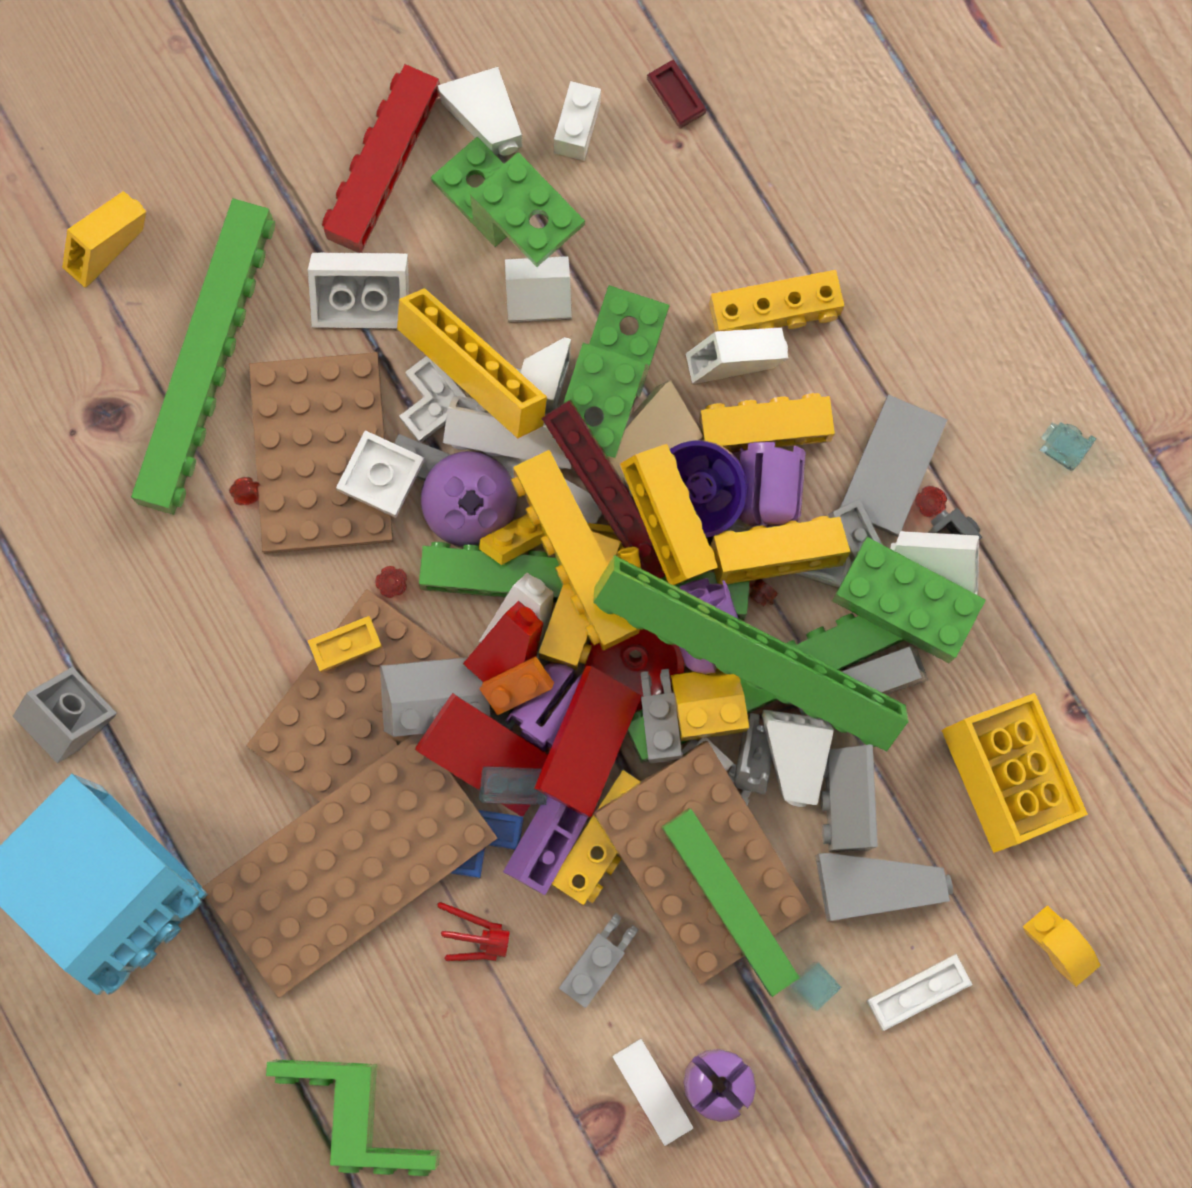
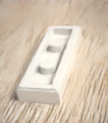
M954 954L868 999L867 1002L882 1031H885L971 986L972 983L957 954Z
M642 1039L637 1040L612 1056L664 1146L693 1129L691 1122Z

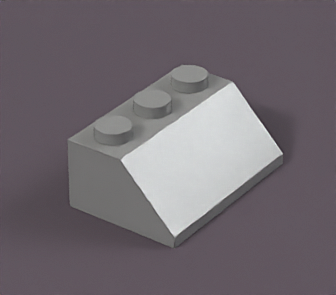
M468 657L380 665L384 732L393 737L425 734L452 693L490 716V704L479 689L483 682L463 665Z
M873 745L829 749L823 776L826 781V791H821V810L827 811V824L822 825L823 844H828L829 852L869 851L878 847Z

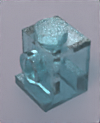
M1051 422L1041 436L1045 443L1040 451L1072 472L1080 464L1097 438L1092 435L1088 439L1084 438L1082 432L1071 424L1065 425L1060 422L1056 425Z

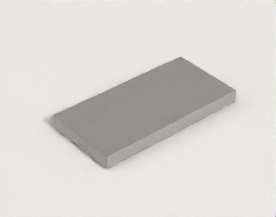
M888 394L840 508L860 499L873 527L898 537L948 419Z

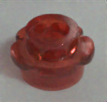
M242 477L234 481V484L229 488V493L237 505H250L259 500L258 486L261 485L259 482H253V479L250 477Z
M927 486L922 489L921 493L917 494L915 504L920 508L922 515L926 517L937 516L943 510H946L947 496L941 489ZM929 499L934 500L933 505L929 504Z
M387 566L381 570V574L376 576L375 584L381 590L380 593L383 596L393 598L405 592L407 588V575L400 568L395 569L394 566ZM394 579L395 583L391 585L388 581Z
M757 579L753 585L749 583V588L752 589L749 596L762 607L767 603L770 605L774 604L773 600L777 597L778 593L762 579Z

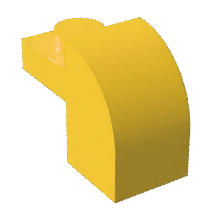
M1049 906L1042 909L1023 926L1025 933L1048 954L1053 966L1075 987L1101 966L1094 950L1083 935L1069 920H1063Z

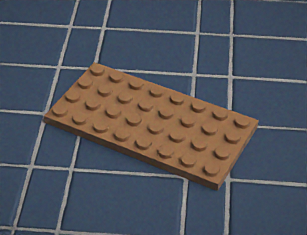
M415 734L408 737L202 887L208 894L206 898L278 998L498 838L451 772L415 750L424 736L423 734Z

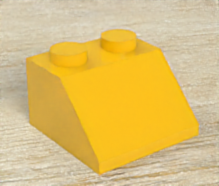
M716 669V673L690 672L670 676L676 703L680 741L747 732L749 722L745 696L739 676L733 673H723L719 669Z

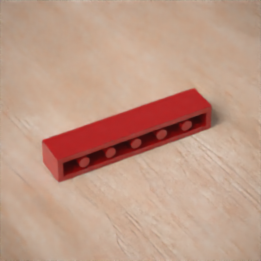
M404 64L400 73H395L390 83L391 93L387 101L383 99L379 104L376 113L378 119L374 127L367 129L363 138L364 147L360 155L355 154L349 167L350 176L347 182L342 181L336 192V199L338 200L333 210L328 209L325 213L322 226L328 240L357 253H362L439 96V78Z

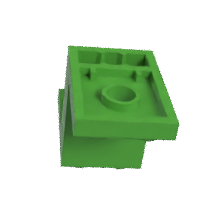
M478 137L472 140L431 176L433 184L494 247L498 246L508 237L536 267L542 264L585 225V220L519 152L504 164ZM473 174H478L485 181L479 187L474 188L467 184V179ZM542 214L548 219V223L542 228H535L530 224L529 220L533 215Z
M608 285L590 343L582 344L563 404L571 399L606 456L616 458L636 396H641L670 305ZM626 317H633L638 321V330L633 335H625L621 332L620 324ZM591 407H598L603 411L604 419L598 426H590L585 420V413Z
M278 1059L267 1062L266 1076L275 1077V1083L295 1084L300 1082V1078H310L309 1085L329 1086L334 1084V1079H336L330 1166H339L338 1172L359 1173V1170H362L363 1167H373L374 1174L390 1175L394 1174V1171H397V1169H408V1175L429 1176L431 1170H436L438 1167L440 1150L372 1147L377 1064Z

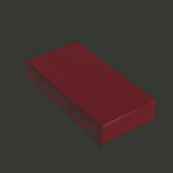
M674 59L647 74L648 82L679 129L706 114L707 109Z

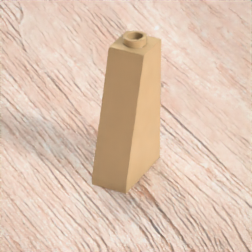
M671 380L658 385L628 419L616 458L607 456L625 485H627V481L620 467L621 462L635 454L664 444H668L669 449L680 443L699 440L703 437Z

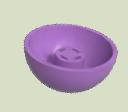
M458 452L443 458L430 470L422 486L421 508L428 526L439 538L458 547H464V545L479 546L481 538L511 523L517 507V493L511 482L512 477L499 461L480 452Z

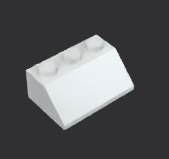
M312 253L308 267L312 327L397 328L399 299L409 295L408 254Z

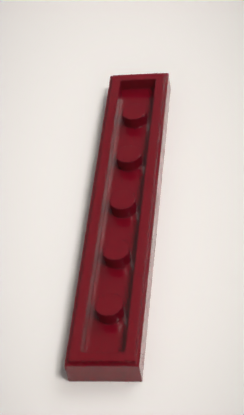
M571 399L543 416L541 419L619 541H621L623 547H637L639 549L641 569L660 579L665 577L633 496Z

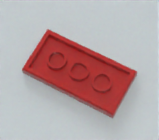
M586 666L534 789L585 817H592L642 695L595 667Z
M454 693L450 695L415 748L423 756L522 817L539 794V791L535 790L534 787L548 756L546 752Z

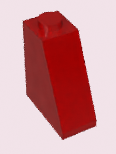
M520 601L516 602L464 661L463 665L482 682H485L536 657L543 622L535 615L533 610L523 605Z

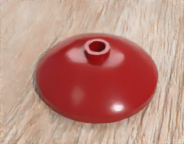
M640 629L638 634L604 651L599 643L593 645L591 640L589 642V645H592L585 667H595L639 693L642 697L644 696L641 672L648 671L651 676V695L664 694L660 677L662 669H669L670 676L683 674L684 659L679 646L664 643L656 634L646 629ZM636 650L642 655L639 658H634L630 655V652ZM641 699L636 710L642 709Z

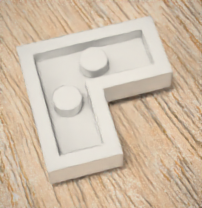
M427 356L405 372L408 379L421 393L423 398L399 416L420 443L446 424L447 411L453 396L466 397L455 382Z

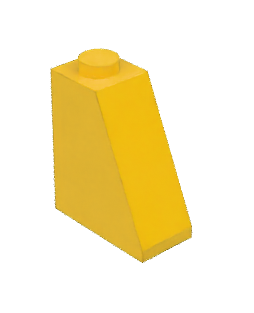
M122 191L67 229L62 268L84 288L90 285L143 231L146 210L141 203Z

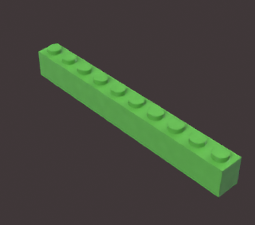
M234 198L231 200L131 496L138 505L174 515L176 508L181 507L184 503L186 489L183 487L187 476L191 477L194 473L196 459L193 457L197 446L201 447L204 443L206 436L204 425L207 416L211 417L216 407L214 395L217 386L221 387L226 377L224 365L227 356L231 357L234 353L236 346L234 335L237 327L241 328L246 316L244 305L247 297L251 298L254 293L256 280L253 278L256 269H261L266 255V251L263 248L266 239H271L275 230V221H273L269 208Z
M431 542V546H423L419 577L421 590L506 598L513 585L526 573H529L531 576L540 579L546 587L554 592L553 602H557L563 586L555 567L559 566L556 558L548 557L546 552L529 551L528 555H519L501 565L479 550L477 545H464L463 549L450 548L451 545L449 543ZM708 571L674 586L680 589V586L704 578H708L710 584H717L715 573ZM666 576L661 578L662 580L668 582ZM750 581L727 584L738 619L744 620L747 615Z
M615 555L594 587L593 603L597 604L603 612L616 614L626 619L633 627L641 630L646 629L656 634L666 644H676L685 649L692 657L699 660L705 659L715 664L723 673H733L741 677L751 687L755 689L762 688L774 694L779 701L785 704L792 703L802 708L810 717L815 719L821 718L831 723L836 730L842 733L849 732L859 737L866 745H873V748L878 747L887 752L909 722L905 704Z
M853 613L837 619L835 621L837 626L827 631L822 626L807 633L808 640L797 645L794 640L786 644L841 671L905 640L860 616L855 617ZM739 677L745 696L747 714L778 700L774 694L762 688L755 689ZM643 710L634 714L627 734L640 762L644 763L648 761ZM691 740L681 741V745Z

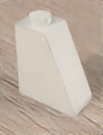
M498 67L438 85L442 105L495 155H510L522 147V134Z
M782 328L717 331L686 353L692 384L773 369L789 357L787 353L788 345L784 339Z
M900 531L897 542L891 543V550L978 595L979 536Z
M526 573L513 585L479 642L485 638L501 617L516 602L520 601L523 605L533 610L535 615L543 622L536 657L543 667L546 666L548 661L539 658V650L552 617L554 592L546 587L540 579Z
M763 710L762 719L779 789L784 800L797 807H805L807 804L817 805L834 732L831 724L821 718L815 719L809 716Z

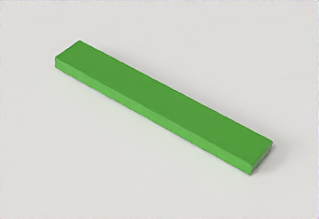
M688 808L663 825L661 828L769 995L775 996L800 978L692 809Z

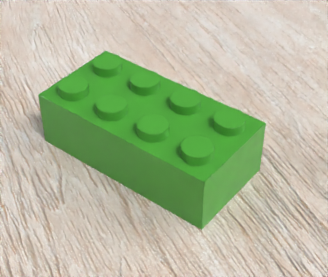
M869 537L862 543L832 599V602L948 664L957 657L986 599Z

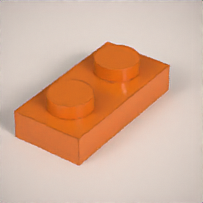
M534 657L483 682L479 689L496 714L500 715L551 690L554 681L538 658Z

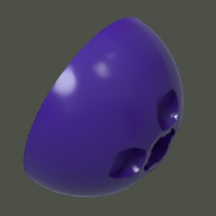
M693 440L674 446L670 449V452L676 459L677 469L683 483L688 488L689 498L696 515L701 520L705 536L712 537L726 531L740 517L747 500V479L740 462L729 450L710 441Z

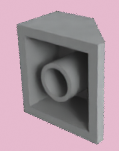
M71 667L27 692L13 717L56 763H59L80 750L117 713Z

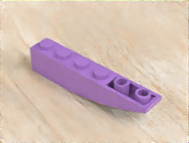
M546 795L503 872L527 887L545 895L588 817Z

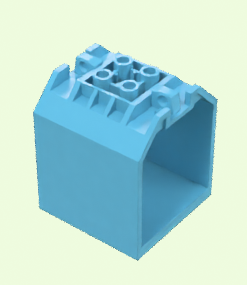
M71 774L0 845V907L65 972L96 995H101L104 991L108 995L116 992L126 982L131 972L138 967L141 969L146 967L157 955L154 950L163 941L166 944L169 943L181 931L178 925L202 903L200 899H204L208 895L193 875L101 785Z

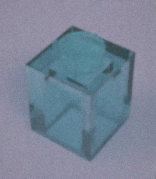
M819 962L811 964L799 976L798 980L790 984L795 992L814 1011H818L842 988Z

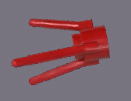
M442 902L437 904L439 909L489 929V931L482 930L481 936L442 931L441 936L444 938L479 943V950L486 951L450 954L445 956L446 961L483 959L496 961L497 956L506 957L510 931L502 930V924L489 922Z

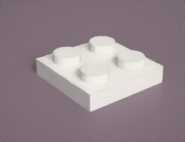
M365 430L336 489L347 496L396 518L424 463V457Z

